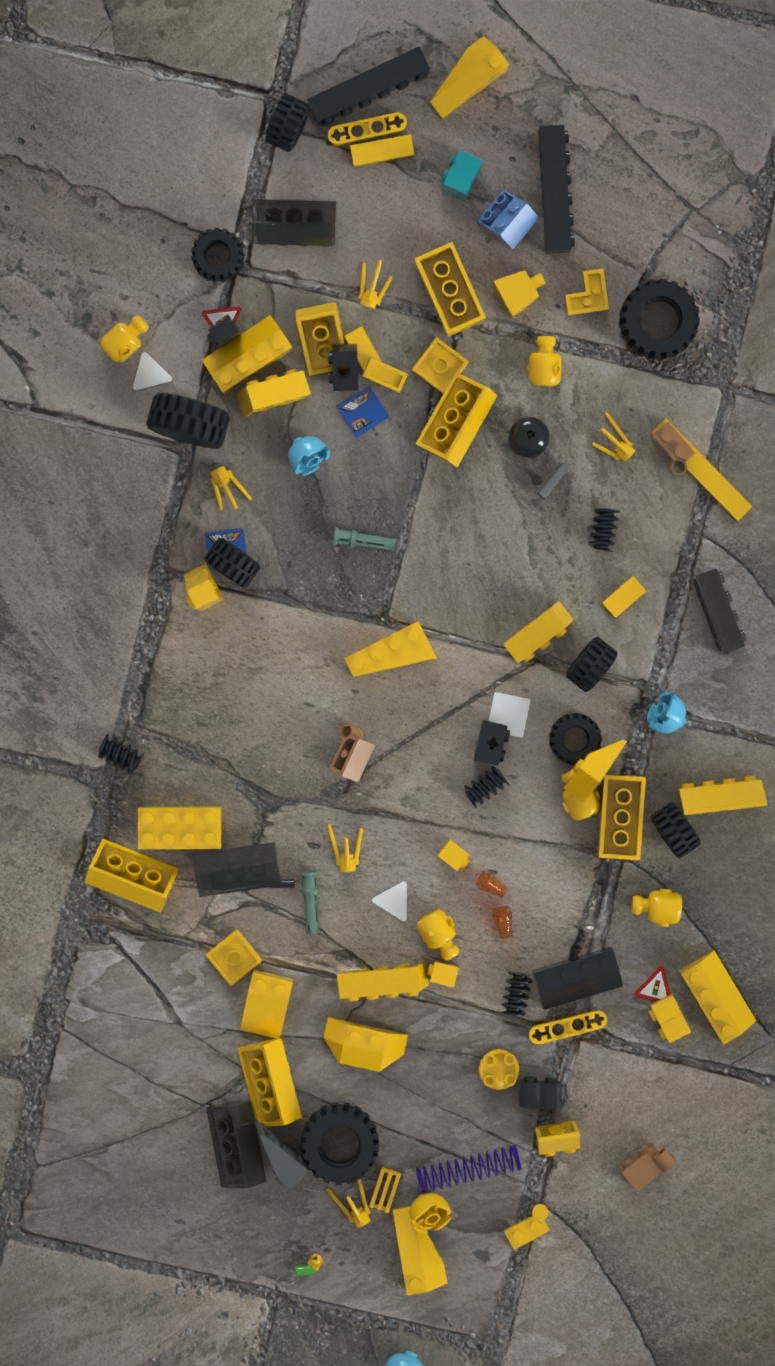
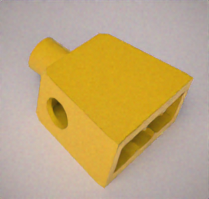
M525 270L493 282L511 319L537 300L539 294L536 289L546 284L541 273L529 278Z

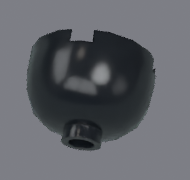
M524 417L518 419L512 425L508 441L511 449L517 455L534 458L546 450L549 444L550 433L542 420L536 417Z

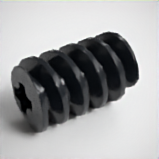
M609 508L595 509L594 512L599 516L593 517V521L598 524L591 526V529L596 531V533L590 534V537L595 541L588 542V545L593 547V549L613 552L608 546L615 543L609 539L616 537V534L611 532L612 529L618 528V526L613 524V521H619V518L614 516V513L621 511Z
M107 734L98 750V758L102 759L106 755L107 763L113 760V766L115 767L121 763L120 769L123 771L128 767L127 773L132 774L139 766L144 753L138 756L137 748L130 752L131 745L124 749V741L117 745L116 737L109 741V734Z
M491 766L492 774L487 770L484 771L486 778L480 775L477 776L479 783L471 780L472 788L464 785L465 794L476 809V802L484 804L483 797L488 800L491 799L489 792L497 795V787L503 791V783L510 786L500 770L494 766Z
M508 971V974L512 975L513 978L506 979L511 986L505 987V990L510 993L509 995H503V998L508 1000V1003H501V1006L506 1008V1011L500 1012L512 1016H525L526 1012L522 1008H527L528 1004L523 1000H528L529 995L524 992L531 991V988L526 984H531L533 980L527 974Z

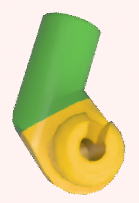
M313 1254L306 1265H296V1276L315 1274L322 1265V1257L319 1254Z

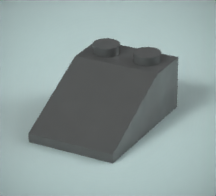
M256 1120L254 1123L273 1167V1173L276 1175L275 1179L283 1187L287 1185L293 1189L308 1172L305 1161L302 1160V1156L260 1121Z

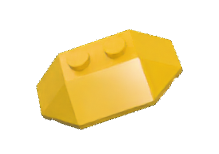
M331 1017L327 1019L324 1033L325 1041L340 1064L380 1072L404 1055L408 1034Z

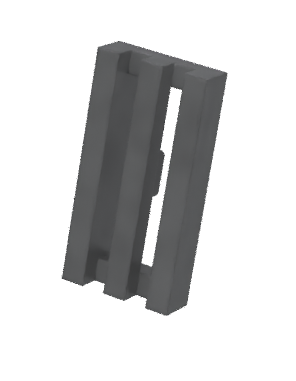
M563 462L538 493V496L544 500L571 466Z

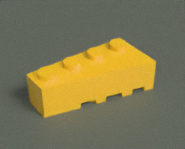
M206 563L184 574L186 591L188 593L186 600L191 608L203 611L224 600Z
M417 621L344 659L353 677L437 657Z
M421 961L414 967H410L409 963L394 966L393 969H390V966L373 968L374 971H370V968L342 971L337 974L340 999H346L347 1002L358 1001L359 997H366V1000L378 999L379 995H386V998H395L399 996L398 994L406 993V996L419 995L418 992L429 986L426 961Z

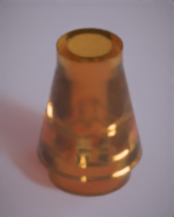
M483 871L476 882L479 890L498 895L501 898L508 890V887L491 872Z
M508 906L493 909L494 914L492 917L500 933V938L511 937L512 911H510Z

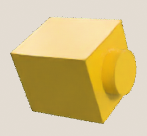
M451 839L448 840L437 854L439 858L456 871L459 868L463 870L470 862V859H468L470 854Z
M435 959L434 964H429L427 976H430V982L454 988L459 965Z

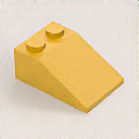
M336 302L296 310V321L309 376L333 371V365L328 364V352H332V345L345 344ZM344 364L338 366V369L349 368Z
M624 739L588 754L584 760L579 759L565 779L568 782L564 789L584 803L599 785L627 741Z
M254 970L240 1030L271 1038H280L294 979Z
M575 1120L535 1126L539 1155L543 1154L544 1157L556 1155L555 1152L564 1151V1154L576 1152V1149H580V1133Z

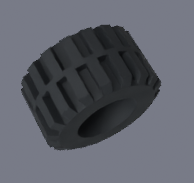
M285 94L278 102L266 130L265 141L286 152H290L296 146L304 130L310 113V104Z
M207 229L206 233L199 234V238L194 241V247L191 249L193 264L197 272L208 281L211 280L214 283L221 281V283L226 282L225 280H232L234 275L240 273V268L244 264V252L241 242L234 233L228 232L227 229ZM216 244L225 245L230 251L228 262L219 267L211 266L206 260L208 249Z
M218 538L204 557L211 567L243 588L248 587L261 568L258 562L224 538Z
M600 637L593 638L570 665L566 678L586 693L610 669L617 658L618 652Z
M578 713L563 715L551 727L549 744L553 754L564 763L576 765L579 759L584 760L588 754L601 748L602 737L600 728H598L595 721L586 715ZM571 727H580L587 734V744L580 751H570L564 745V733Z
M670 802L651 815V821L672 853L679 859L701 845L697 833L675 803Z

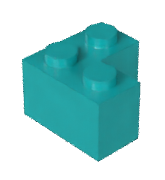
M461 150L458 155L454 154L449 165L451 166L450 170L446 169L441 179L443 192L466 201L483 160Z

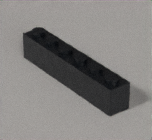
M419 46L308 98L307 103L310 104V110L317 125L323 124V126H327L333 123L334 118L340 115L346 117L352 114L353 109L359 106L361 109L371 105V101L379 98V100L391 95L390 92L398 89V91L407 88L410 82L415 80L420 82L428 77L427 74L430 73V67Z
M564 125L539 126L545 254L570 253L571 247H575L574 234H570V226L574 225L573 213L569 214V205H572V193H568V185H571V172H567V164H570V152L566 151L565 143H569V133L565 131Z

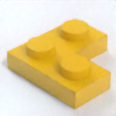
M604 269L583 271L585 292L565 295L568 316L609 310Z

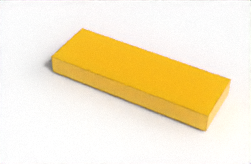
M411 134L350 145L354 167L415 156Z

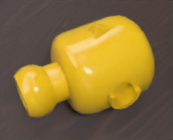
M140 315L134 316L129 325L123 322L117 323L102 337L100 346L113 361L123 363L142 345L138 336L147 332L149 325Z
M538 336L536 339L538 352H533L529 357V364L527 366L528 380L535 386H557L561 381L562 356L559 353L553 352L556 339L554 336Z
M570 770L561 775V779L565 784L568 782L565 778ZM594 789L584 803L567 790L563 792L562 798L564 802L562 804L566 813L575 821L588 818L598 813L601 809L599 801L601 798L597 789Z
M662 888L652 891L648 899L636 895L632 897L631 913L635 915L647 913V919L650 922L657 923V926L669 927V924H677L681 919L682 897L679 893L672 892V889Z
M436 909L417 921L416 927L423 938V942L430 949L439 948L443 960L448 961L459 954L458 946L451 941L456 935L452 917L447 916L443 910Z

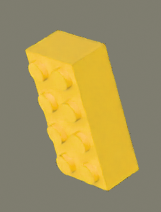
M453 242L414 258L416 268L447 338L486 320V316Z
M605 774L603 777L597 856L599 858L640 860L646 777Z
M152 806L138 808V849H221L223 847L222 806Z

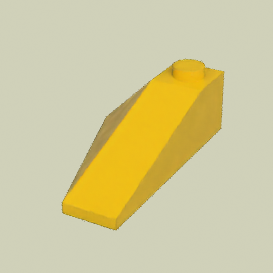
M483 36L466 49L430 101V104L439 116L444 119L508 71L509 63L498 48Z
M411 1206L393 1209L407 1296L426 1293L447 1284L444 1262L428 1233L417 1232L412 1225L409 1213Z

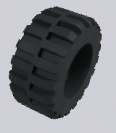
M652 279L638 285L627 296L619 313L621 337L627 342V347L629 349L632 348L636 355L646 357L647 360L657 359L658 361H664L682 353L692 343L700 325V318H698L699 307L695 305L696 300L694 296H690L687 292L688 289L684 286L683 288L680 287L678 282H668L667 279L657 281ZM653 301H664L676 310L678 326L670 337L654 339L642 330L640 314L647 304Z
M160 392L153 397L146 424L149 430L162 436L195 446L219 449L223 445L230 416L225 410L185 396Z
M334 1102L330 1106L324 1105L320 1107V1110L311 1114V1117L304 1125L300 1140L302 1160L305 1161V1166L308 1170L313 1172V1176L317 1179L319 1177L324 1179L323 1182L325 1183L335 1182V1185H342L344 1182H347V1184L354 1183V1180L357 1178L360 1180L366 1172L372 1169L373 1163L376 1162L378 1156L379 1135L374 1121H371L367 1112H362L358 1106H350V1103L338 1104V1102ZM344 1125L355 1131L359 1139V1149L353 1158L338 1162L329 1159L323 1154L320 1140L325 1130L329 1127Z

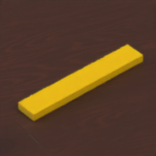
M665 419L651 432V434L653 435L656 431H658L664 424H666L669 421ZM674 427L695 452L694 455L685 461L687 471L736 521H739L753 506Z

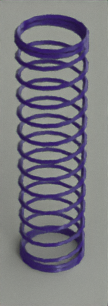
M516 1145L509 1146L511 1165L506 1151L502 1147L503 1167L498 1153L494 1149L496 1171L489 1152L486 1151L488 1173L481 1154L478 1153L480 1174L473 1156L470 1155L472 1176L466 1159L463 1157L464 1178L457 1159L455 1158L454 1160L456 1179L450 1162L447 1160L449 1183L443 1166L439 1162L441 1185L433 1164H431L433 1186L426 1167L423 1166L424 1186L421 1170L418 1167L416 1168L420 1191L422 1194L427 1193V1179L431 1189L435 1191L434 1174L440 1189H443L442 1173L447 1186L450 1188V1171L457 1186L459 1184L458 1170L463 1182L466 1184L465 1165L472 1182H474L473 1164L479 1179L482 1180L481 1162L488 1178H490L489 1161L495 1176H498L496 1156L503 1174L506 1173L504 1155L512 1173L514 1171L512 1153L518 1171L522 1170Z

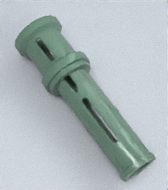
M335 527L333 545H349L350 548L363 546L395 551L396 538L360 534L354 529L346 531Z
M316 870L300 872L303 882L301 893L304 895L306 934L319 933L317 906L319 888H317L316 875H318V871Z

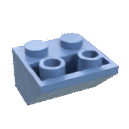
M502 190L477 222L501 243L514 249L540 217L526 202Z

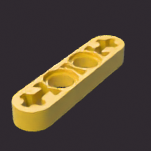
M397 112L336 125L329 129L328 140L334 146H342L397 134L406 129L407 119L402 113ZM395 118L403 121L399 128L396 125H390V130L387 131L386 119H389L388 124L395 122ZM374 122H381L383 124L381 132L376 133L372 130L371 126ZM360 126L363 129V134L360 137L353 136L351 133L353 127ZM345 128H348L350 139H346V135L341 136L339 141L331 138L335 131L343 134L345 133Z
M595 1009L540 1023L530 1028L528 1032L529 1038L534 1044H543L598 1030L606 1025L607 1016L602 1010ZM595 1014L603 1017L600 1020L601 1024H597L595 1021L590 1022L591 1027L587 1028L585 1016H588L589 1020L594 1019ZM575 1019H581L584 1022L580 1030H575L572 1027V1022ZM555 1024H561L564 1027V1031L560 1035H555L552 1032V1027ZM548 1026L551 1037L547 1038V1034L541 1035L540 1040L532 1037L536 1029H539L540 1032H545L546 1029L544 1027Z

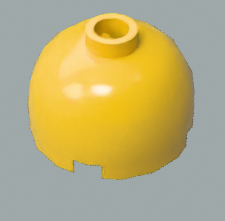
M425 1193L415 1199L411 1204L409 1213L414 1229L420 1233H428L427 1230L434 1228V1231H437L446 1226L451 1220L450 1213L452 1212L449 1204L442 1196L436 1193Z

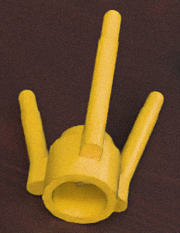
M378 260L370 290L366 289V291V263H362L358 299L361 300L360 305L375 309L376 305H380L385 292L393 280V277L390 276L377 296L378 292L374 291L382 264L381 260Z
M606 412V418L623 441L619 442L607 430L601 428V432L616 445L614 448L616 453L595 442L592 443V446L612 456L617 461L621 459L623 462H626L633 455L635 449L632 448L633 444Z
M225 466L219 467L210 473L213 478L210 481L214 487L220 510L223 509L218 485L224 488L233 508H238L227 486L230 483L229 479L232 480L249 501L252 500V497L233 476L231 470L227 471Z
M328 824L327 828L336 858V866H339L340 872L356 871V865H359L363 828L359 829L354 857L353 854H349L348 838L345 837L344 854H341L340 858L331 825Z
M357 1179L363 1208L362 1206L356 1207L350 1196H347L346 1199L352 1209L351 1213L332 1190L327 1188L326 1191L347 1215L350 1222H354L356 1228H360L370 1222L368 1215L371 1211L367 1205L361 1179Z

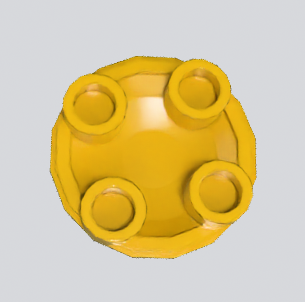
M502 1049L491 1050L485 1054L479 1065L481 1080L487 1087L495 1090H503L513 1086L516 1083L520 1070L515 1056Z

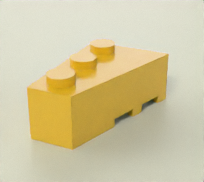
M296 369L284 372L285 376L278 377L275 374L266 377L264 382L259 383L258 380L246 383L247 386L236 394L243 418L250 416L254 412L261 410L264 412L268 408L282 406L308 397L311 392L304 371L297 372Z
M557 601L552 607L509 638L503 645L518 664L522 660L528 662L535 656L534 651L538 648L541 651L551 644L550 639L554 636L558 639L567 632L565 628L574 619L560 601Z

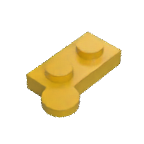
M536 1204L532 1209L533 1216H529L504 1230L514 1250L550 1231L545 1221L548 1216V1208L544 1204Z

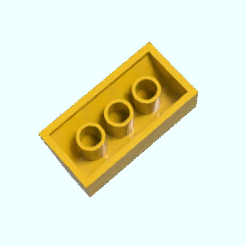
M269 315L222 348L204 358L202 362L225 395L292 351L293 348L272 316Z
M455 372L418 438L416 445L439 459L458 467L498 395L488 387Z
M756 776L743 777L744 781H735V778L723 779V783L715 784V780L703 781V785L694 786V783H684L682 788H677L679 809L684 815L767 806V800L762 780L756 779Z
M102 839L88 868L84 883L161 913L179 868Z
M715 950L679 970L723 1045L743 1034L756 1022L755 1017Z
M269 1039L238 1047L237 1050L255 1119L266 1127L284 1126L301 1119L300 1106L282 1039Z

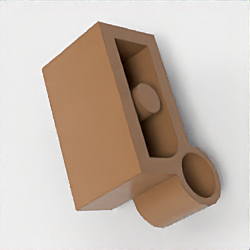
M667 422L651 436V439L670 459V473L673 476H681L687 470L685 461L694 455L695 452L674 427ZM675 462L683 465L681 473L674 472L673 464Z
M345 724L340 731V736L343 740L329 769L343 777L359 782L375 745L362 739L363 731L360 728L351 724Z
M646 1144L638 1150L639 1154L633 1159L631 1157L626 1159L622 1163L623 1167L620 1170L638 1192L659 1174L670 1169L676 1161L666 1148L658 1151L653 1144L649 1146Z

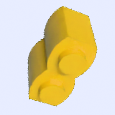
M672 994L650 1004L651 1010L648 1012L653 1022L658 1021L661 1027L658 1029V1032L663 1041L667 1039L671 1043L691 1033Z

